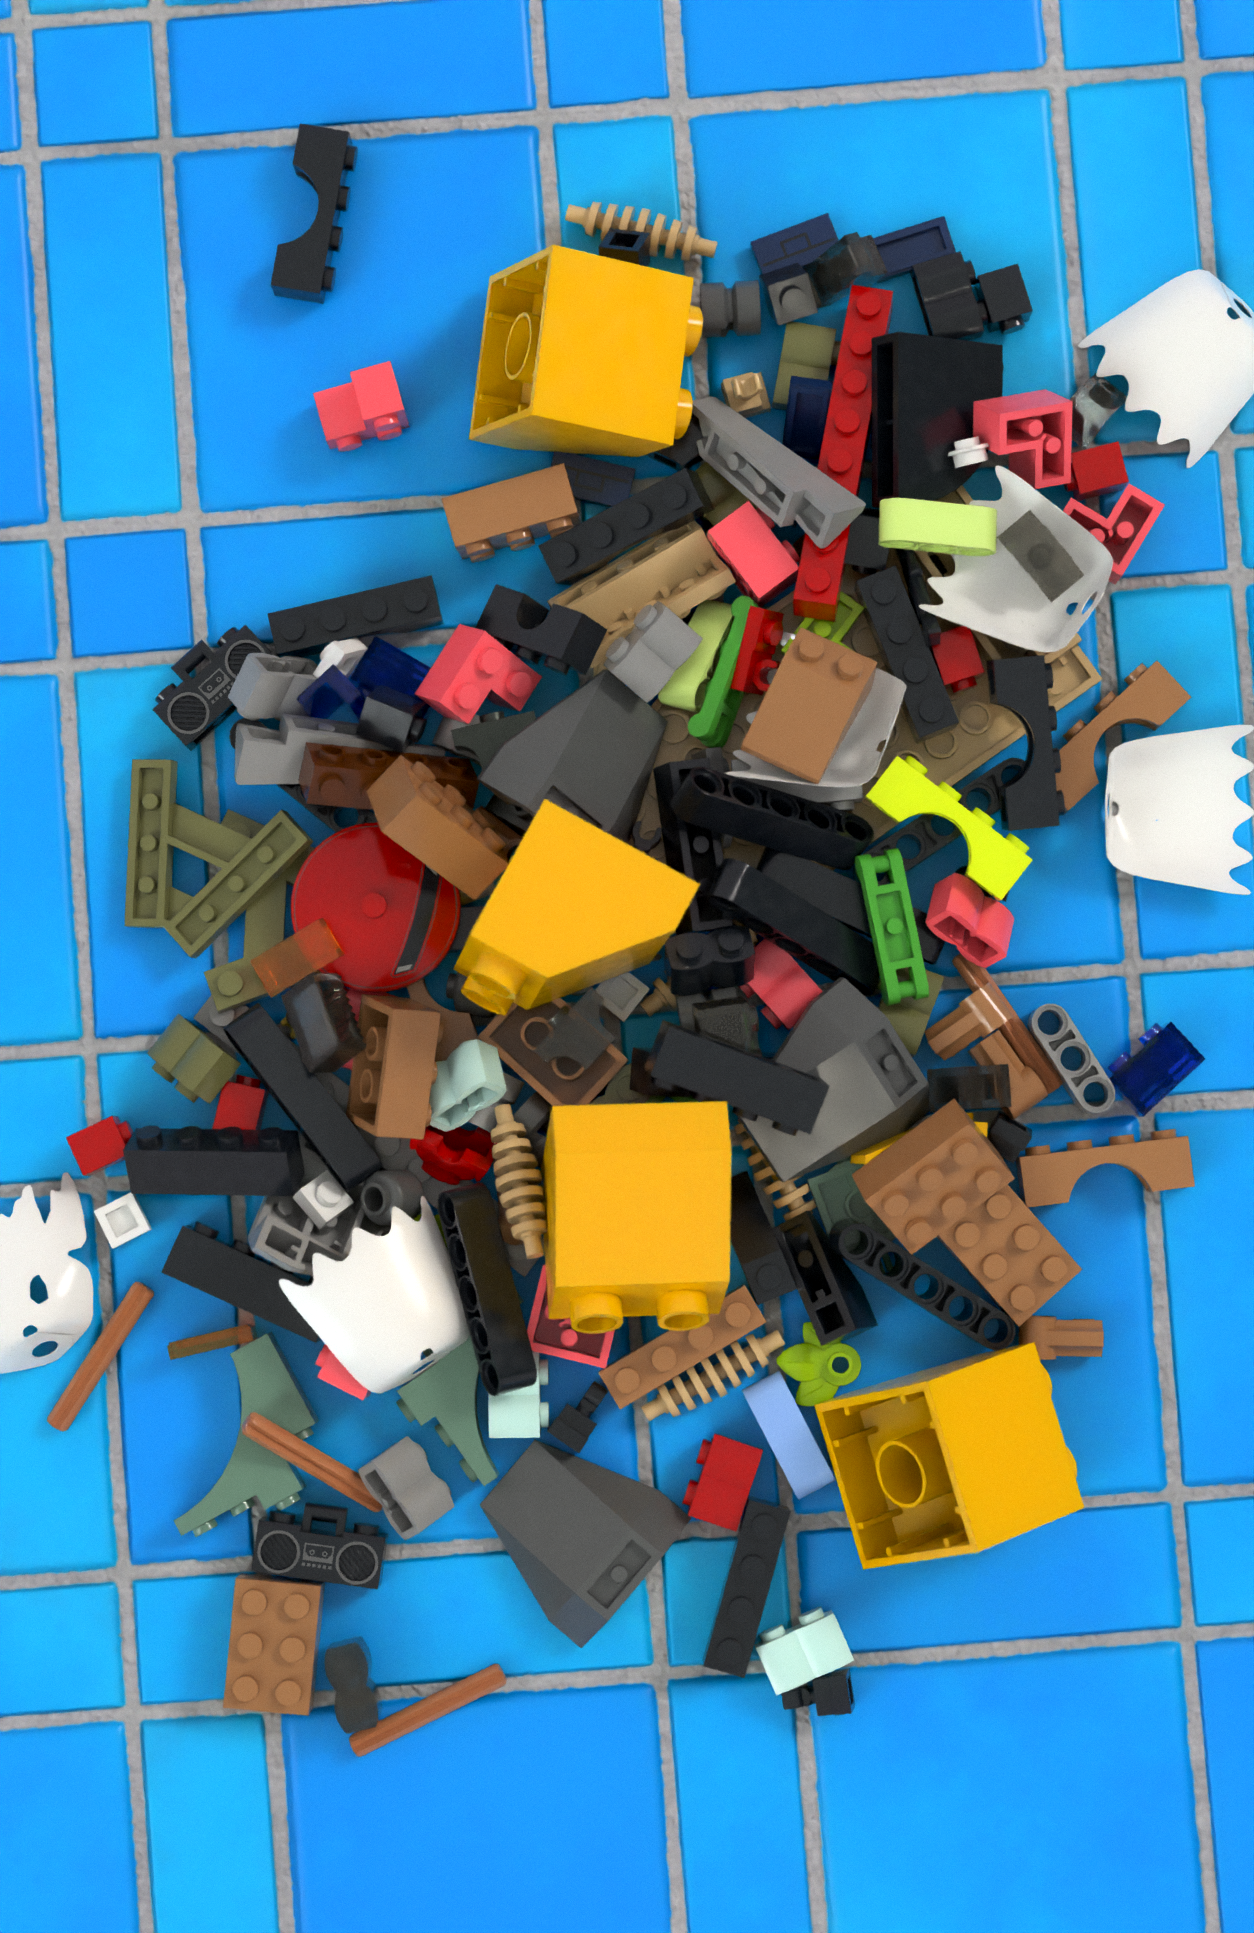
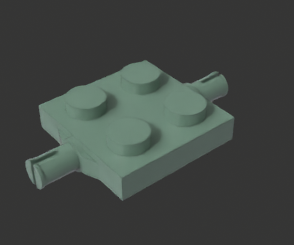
M851 1156L837 1161V1164L828 1172L807 1179L828 1238L831 1228L836 1222L843 1219H852L864 1224L890 1241L896 1238L866 1203L851 1176L863 1167L864 1164H851ZM856 1229L848 1232L844 1239L846 1250L851 1251L859 1245V1231ZM887 1252L882 1256L888 1272L893 1268ZM880 1259L879 1268L882 1273H885L884 1267Z

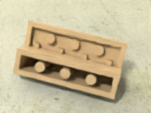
M694 520L679 529L652 537L547 600L550 607L555 603L582 612L607 629L590 665L592 669L607 660L606 652L619 637L625 638L632 632L636 626L634 619L645 606L649 604L653 606L656 602L660 601L680 619H683L690 613L693 607L705 600L718 598L726 591L728 586L736 581L730 569L715 554L702 527Z

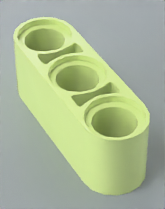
M888 498L879 502L878 544L880 546L964 556H990L996 553L997 510L994 508L909 498Z
M705 600L697 606L688 626L703 639L693 654L675 670L670 680L658 693L659 701L663 705L700 713L705 700L706 685L713 678L719 662L720 647L723 641L727 639L735 618L731 613L732 604L716 600Z

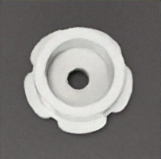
M979 436L954 442L955 451L948 453V457H953L955 468L987 461L986 447H989V444H980Z

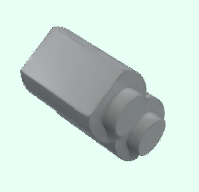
M660 601L656 602L653 606L651 604L645 606L634 619L636 626L632 632L625 638L619 637L610 645L606 652L607 660L604 663V666L646 703L662 690L675 670L685 663L703 639Z
M250 653L245 658L228 698L237 707V712L246 719L258 721L260 718L269 719L274 717L280 721L282 713L309 717L324 685L313 675L318 666L310 659L298 656H283L280 658L265 653Z
M408 1436L394 1443L358 1469L364 1485L370 1494L382 1505L388 1521L404 1540L419 1534L455 1507L449 1486L444 1480L431 1472L426 1452Z

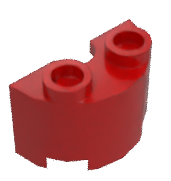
M429 1125L425 1127L424 1139H410L409 1147L410 1150L415 1149L417 1155L422 1159L423 1164L421 1168L424 1172L438 1181L458 1185L460 1180L475 1179L478 1182L484 1177L494 1161L492 1147L497 1143L491 1141L490 1132L480 1127L472 1131L458 1127L445 1132Z

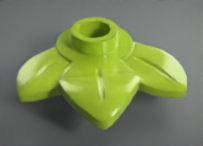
M805 1322L802 1329L804 1343L787 1348L777 1357L776 1362L787 1375L797 1381H801L796 1392L795 1402L802 1406H814L815 1404L832 1399L839 1386L852 1383L860 1373L861 1359L853 1347L841 1342L821 1346L812 1323ZM837 1357H844L848 1361V1368L842 1373L835 1372L832 1368V1362Z

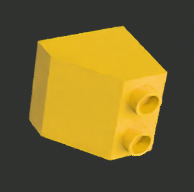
M551 245L490 276L469 440L515 450L557 451L640 457L673 446L674 439H680L685 434L691 420L693 408L691 392L680 388L684 356H691L697 348L703 327L701 309L690 305L694 278L557 245Z
M544 799L471 931L453 970L467 977L461 992L480 1007L499 1015H506L512 1003L530 1010L648 965L677 928L700 884Z
M727 1101L552 1106L541 1165L543 1181L540 1183L544 1190V1198L541 1200V1203L545 1204L546 1212L542 1219L547 1222V1232L543 1234L549 1319L570 1318L573 1330L588 1334L605 1333L618 1329L623 1324V1317L657 1316L659 1327L673 1331L696 1329L709 1322V1314L720 1313L730 1282L731 1141Z
M1035 1342L972 1355L854 1390L814 1405L863 1569L980 1552L1084 1508L1076 1481V1461L1071 1451L1065 1445L1051 1398L1052 1382L1047 1370L1040 1362Z

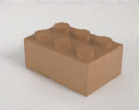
M564 463L441 498L455 548L462 559L470 558L472 563L490 559L495 556L494 550L510 546L511 551L529 548L535 545L534 539L550 535L552 539L582 523Z
M400 755L366 791L381 832L473 900H476L509 865L503 850L505 843L494 829L497 825L496 822L483 809L478 807L474 811L466 805L463 795L453 786L448 784L444 788L437 783L434 774L419 761L412 764Z
M362 994L346 1116L353 1124L376 1137L424 1139L425 1127L429 1126L432 1116L429 1103L431 1085L435 1083L437 1078L436 1047L443 1035V1022L440 1018L441 1012L410 998Z
M561 998L530 1010L512 1003L506 1015L497 1014L477 1036L481 1041L496 1047L499 1057L552 1106L589 1105L607 1087L609 1081L619 1070L629 1062L619 1050Z
M955 1098L851 1175L866 1203L911 1255L1015 1179L1000 1153Z
M1008 1184L937 1236L938 1240L999 1309L1008 1315L1018 1326H1021L1082 1270Z
M241 1573L235 1578L223 1708L306 1716L310 1714L314 1705L325 1582Z

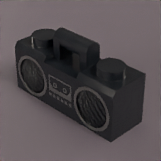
M246 625L240 630L236 627L229 629L218 640L217 644L220 648L215 653L201 639L171 667L183 682L178 687L174 683L168 685L155 698L158 705L152 710L190 751L236 711L237 707L231 702L228 695L246 656L250 653L273 655ZM208 658L210 663L192 679L188 674L203 660Z
M306 1502L303 1522L295 1521L296 1514L284 1511H270V1517L263 1516L259 1519L252 1572L371 1589H379L381 1586L388 1534L379 1533L380 1526L368 1523H354V1529L346 1528L348 1508ZM315 1520L336 1523V1531L312 1529V1522Z

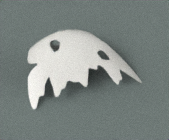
M68 1172L62 1175L61 1190H51L50 1192L51 1211L46 1223L43 1222L36 1205L31 1185L25 1186L22 1191V1197L15 1201L13 1213L10 1217L0 1214V1374L31 1369L58 1360L78 1341L91 1325L93 1317L92 1277L89 1269L83 1263L68 1256L69 1251L81 1248L87 1238L79 1194ZM37 1275L45 1283L48 1293V1299L40 1304H37L30 1297V1282ZM29 1325H33L38 1329L34 1334L28 1335V1337L23 1335L24 1328ZM55 1341L58 1344L56 1349L48 1355L39 1357L32 1355L34 1348L43 1342Z

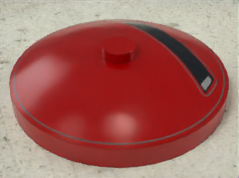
M377 822L364 823L334 833L310 853L298 872L291 897V918L301 949L310 962L325 976L345 987L358 991L373 993L390 992L419 982L434 971L445 959L459 930L461 896L459 888L381 832Z

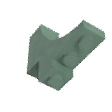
M517 1292L519 1303L521 1304L524 1300ZM469 1334L464 1343L397 1390L401 1399L396 1401V1403L410 1423L417 1419L422 1426L433 1417H436L439 1424L434 1428L448 1448L455 1444L464 1457L459 1461V1464L472 1482L479 1479L483 1486H486L497 1478L500 1473L490 1458L479 1426L477 1387L480 1371ZM426 1349L423 1353L428 1357L433 1353V1350Z
M272 1332L230 1353L236 1367L241 1390L242 1412L237 1442L228 1465L214 1487L192 1509L174 1520L181 1536L191 1530L195 1537L202 1535L218 1525L215 1517L230 1510L233 1517L256 1505L252 1499L255 1495L258 1496L264 1509L275 1505L278 1512L301 1499L297 1492L306 1487V1484L297 1467L243 1435L241 1428L247 1416L252 1412H256L301 1440H304L314 1434L310 1426L319 1421Z

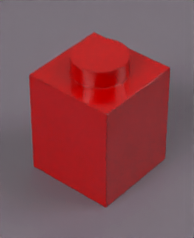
M1119 442L1071 453V483L1064 484L1066 492L1072 491L1074 499L1081 501L1124 490L1129 479Z
M960 626L942 632L940 634V644L930 646L929 649L945 688L952 687L953 693L956 694L978 686L976 679L981 678L985 671L971 629Z
M236 1075L235 1082L227 1081L221 1090L212 1129L239 1127L242 1130H260L269 1096L268 1090L260 1089L261 1081L242 1075Z
M110 1116L66 1137L83 1176H91L125 1160L123 1149L132 1136L133 1130L127 1120L120 1122L119 1117Z

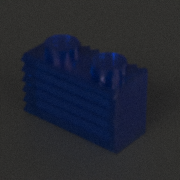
M375 636L352 673L350 680L357 686L354 693L364 700L379 684H382L423 701L415 695V692L431 668ZM427 703L422 718L428 720L434 709Z
M1157 1022L1154 1023L1138 1038L1143 1044L1131 1056L1127 1051H1124L1107 1067L1112 1073L1108 1077L1114 1086L1115 1092L1138 1117H1144L1205 1060V1057L1172 1022H1168L1162 1027Z

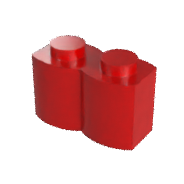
M717 1433L713 1434L711 1441L703 1439L696 1459L697 1464L703 1465L698 1482L689 1480L682 1504L689 1506L687 1515L736 1532L763 1450Z

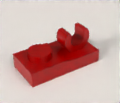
M750 606L731 689L762 696L764 691L767 692L770 686L767 680L768 672L771 669H778L781 663L771 659L772 655L775 654L776 646L780 643L783 636V613Z

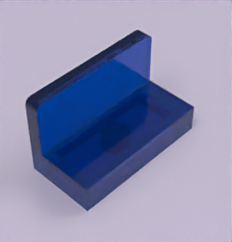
M333 664L297 697V701L308 717L327 719L342 705L359 723L365 698Z

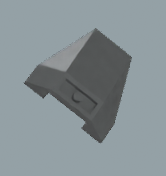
M604 669L501 744L477 777V780L507 805L521 806L534 818L544 799L622 842L629 844L668 721L610 671Z
M840 977L808 1004L772 1059L775 1062L821 1078L830 1086L811 1134L800 1130L797 1131L796 1136L783 1133L772 1127L773 1120L759 1115L756 1121H751L738 1115L737 1117L779 1181L786 1182L847 1158L852 1154L907 1131L930 1111L929 1083L886 1015L847 979Z
M536 1439L480 1504L548 1620L580 1648L609 1621L664 1556L691 1519L687 1513L660 1490Z

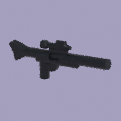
M895 549L908 587L910 602L919 624H922L927 647L940 644L941 634L938 621L934 614L919 607L921 604L932 605L926 582L922 575L921 564L917 562L914 550Z

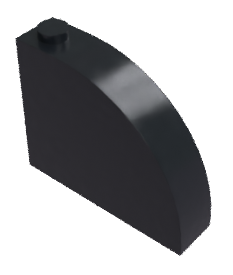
M895 332L872 338V507L879 508V502L888 498H909L928 501L942 498L958 489L976 472L982 462L955 468L953 457H948V453L955 451L954 442L973 437V402L1002 397L1003 345L904 332Z

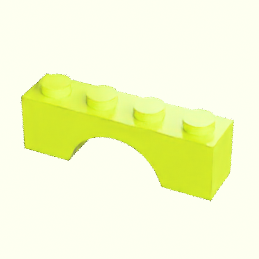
M910 755L905 760L896 756L865 796V799L896 823L919 814L938 815L952 822L961 831L968 847V865L965 876L996 900L1001 901L1033 860L1026 855L1029 847L1011 833L1004 838L992 829L996 822L979 808L975 807L970 812L958 802L962 795L947 783L941 781L936 786L927 779L925 774L928 772V769Z

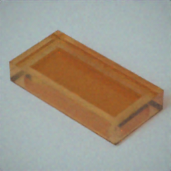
M321 918L252 959L250 963L272 998L340 958L344 953L325 920Z
M250 1323L173 1341L167 1345L170 1360L254 1341L258 1337L255 1325Z

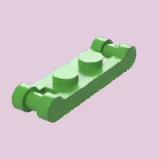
M740 596L732 603L731 613L735 618L727 639L723 641L720 647L719 662L713 678L706 685L705 700L701 711L692 716L688 722L689 733L700 740L707 748H722L726 744L745 693L731 689V684L750 606L759 607L749 596Z
M899 849L884 850L883 855L871 857L870 854L856 856L855 868L861 882L881 979V994L885 1005L899 1004L901 999L913 997L914 1000L928 998L929 986L904 864ZM887 872L890 884L878 886L876 874ZM908 967L909 980L898 982L896 970Z

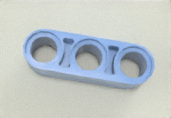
M780 1371L742 1389L798 1500L836 1481Z

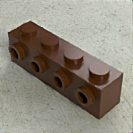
M308 742L305 745L298 779L307 804L373 810L366 791L400 755L412 764H415L416 761L424 764L434 774L437 783L444 788L448 784L453 786L463 795L466 800L465 804L472 809L474 808L479 781L470 759L407 752L400 753L397 751Z

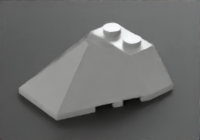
M299 1131L298 1135L305 1175L296 1193L328 1170ZM364 1180L350 1192L346 1191L354 1201L349 1209L320 1230L292 1198L293 1196H264L248 1234V1241L251 1251L288 1271L313 1276L312 1257L314 1253H320L334 1261H343L350 1254L352 1231L354 1228H361L376 1236H385L389 1234L391 1226L377 1225L369 1220L365 1214L361 1203V1192L366 1181Z

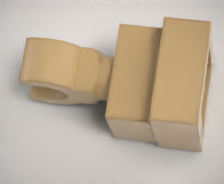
M749 372L722 380L721 390L725 404L744 418L771 411L761 372L754 374Z

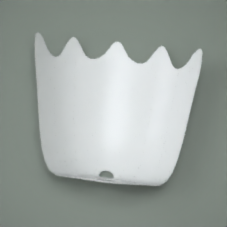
M1198 269L1175 277L1096 329L1078 344L1079 348H1087L1094 345L1105 347V354L1098 366L1096 375L1101 378L1122 375L1127 379L1129 385V392L1125 402V410L1127 412L1152 410L1158 413L1161 418L1157 435V443L1159 445L1181 438L1189 440L1190 451L1186 460L1187 468H1191L1202 458L1254 394V312L1239 296L1209 271ZM1234 300L1238 301L1247 310L1251 318L1240 310ZM1229 307L1239 315L1238 319L1234 320L1228 316L1227 309Z
M998 465L995 466V472L1001 483L1002 497L996 501L973 500L969 503V505L991 507L997 510L996 553L990 556L951 554L955 563L953 575L949 577H930L927 579L929 585L942 598L943 603L941 605L921 604L919 607L943 619L1028 650L1044 653L1057 652L1068 645L1100 602L1106 590L1114 560L1107 548L1083 526L1018 475ZM1095 592H1097L1096 598L1090 606V608L1084 614H1082L1083 608L1087 601ZM1071 603H1078L1073 614L1069 615L1066 612L1067 607Z
M783 632L780 644L784 647L790 637L794 640L796 635ZM878 668L876 669L872 689L819 784L807 781L741 749L734 751L733 754L741 761L750 765L751 769L731 771L725 774L743 778L826 787H854L867 783L877 772L907 686L897 677ZM777 669L768 672L767 680L770 684ZM757 711L746 716L750 724H752ZM886 740L882 752H878L877 747L879 743Z
M1230 725L1152 736L1125 742L1115 747L1109 754L1105 792L1106 857L1110 863L1123 872L1143 878L1229 894L1250 895V890L1234 881L1229 872L1233 868L1246 864L1253 859V856L1234 842L1233 832L1239 824L1254 815V810L1239 800L1234 792L1236 780L1254 769V764L1235 754L1231 748L1238 739L1253 731L1254 727L1252 725ZM1108 795H1109V814H1108ZM1113 801L1118 804L1119 808L1118 814L1112 816Z
M421 1196L420 1204L422 1211L419 1221H414L398 1207H393L389 1234L376 1236L361 1228H354L352 1231V1248L345 1260L334 1261L320 1253H314L312 1257L314 1280L310 1286L296 1285L286 1279L279 1280L280 1287L289 1301L341 1364L362 1386L378 1394L389 1391L416 1378L464 1343L470 1334L451 1259L435 1217L424 1196ZM424 1350H433L430 1356L421 1360V1353ZM433 1360L428 1366L414 1373L418 1368Z

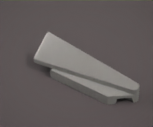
M711 396L693 400L692 413L699 419L703 438L696 441L700 457L780 527L793 525L795 520L812 541L822 549L826 548L864 510L866 506L864 501L716 397Z
M282 713L279 731L237 723L234 777L238 785L300 784L298 779L306 742L387 751L395 750L355 734L358 723ZM413 741L403 752L445 756L446 750L440 746L415 744Z

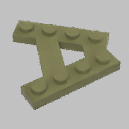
M132 759L124 926L130 928H165L189 957L197 958L314 841L290 814L284 810H280L253 838L241 834L176 804L177 761ZM174 846L222 868L194 897L172 887Z
M229 809L221 822L222 825L250 838H253L265 826ZM309 846L246 909L243 958L204 972L218 1014L325 976L310 962L297 939L284 943L287 884L294 887L298 872L307 857L315 849L314 847Z

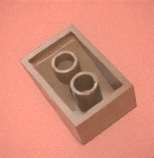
M801 627L777 669L745 736L741 750L807 781L819 784L872 689L878 662Z

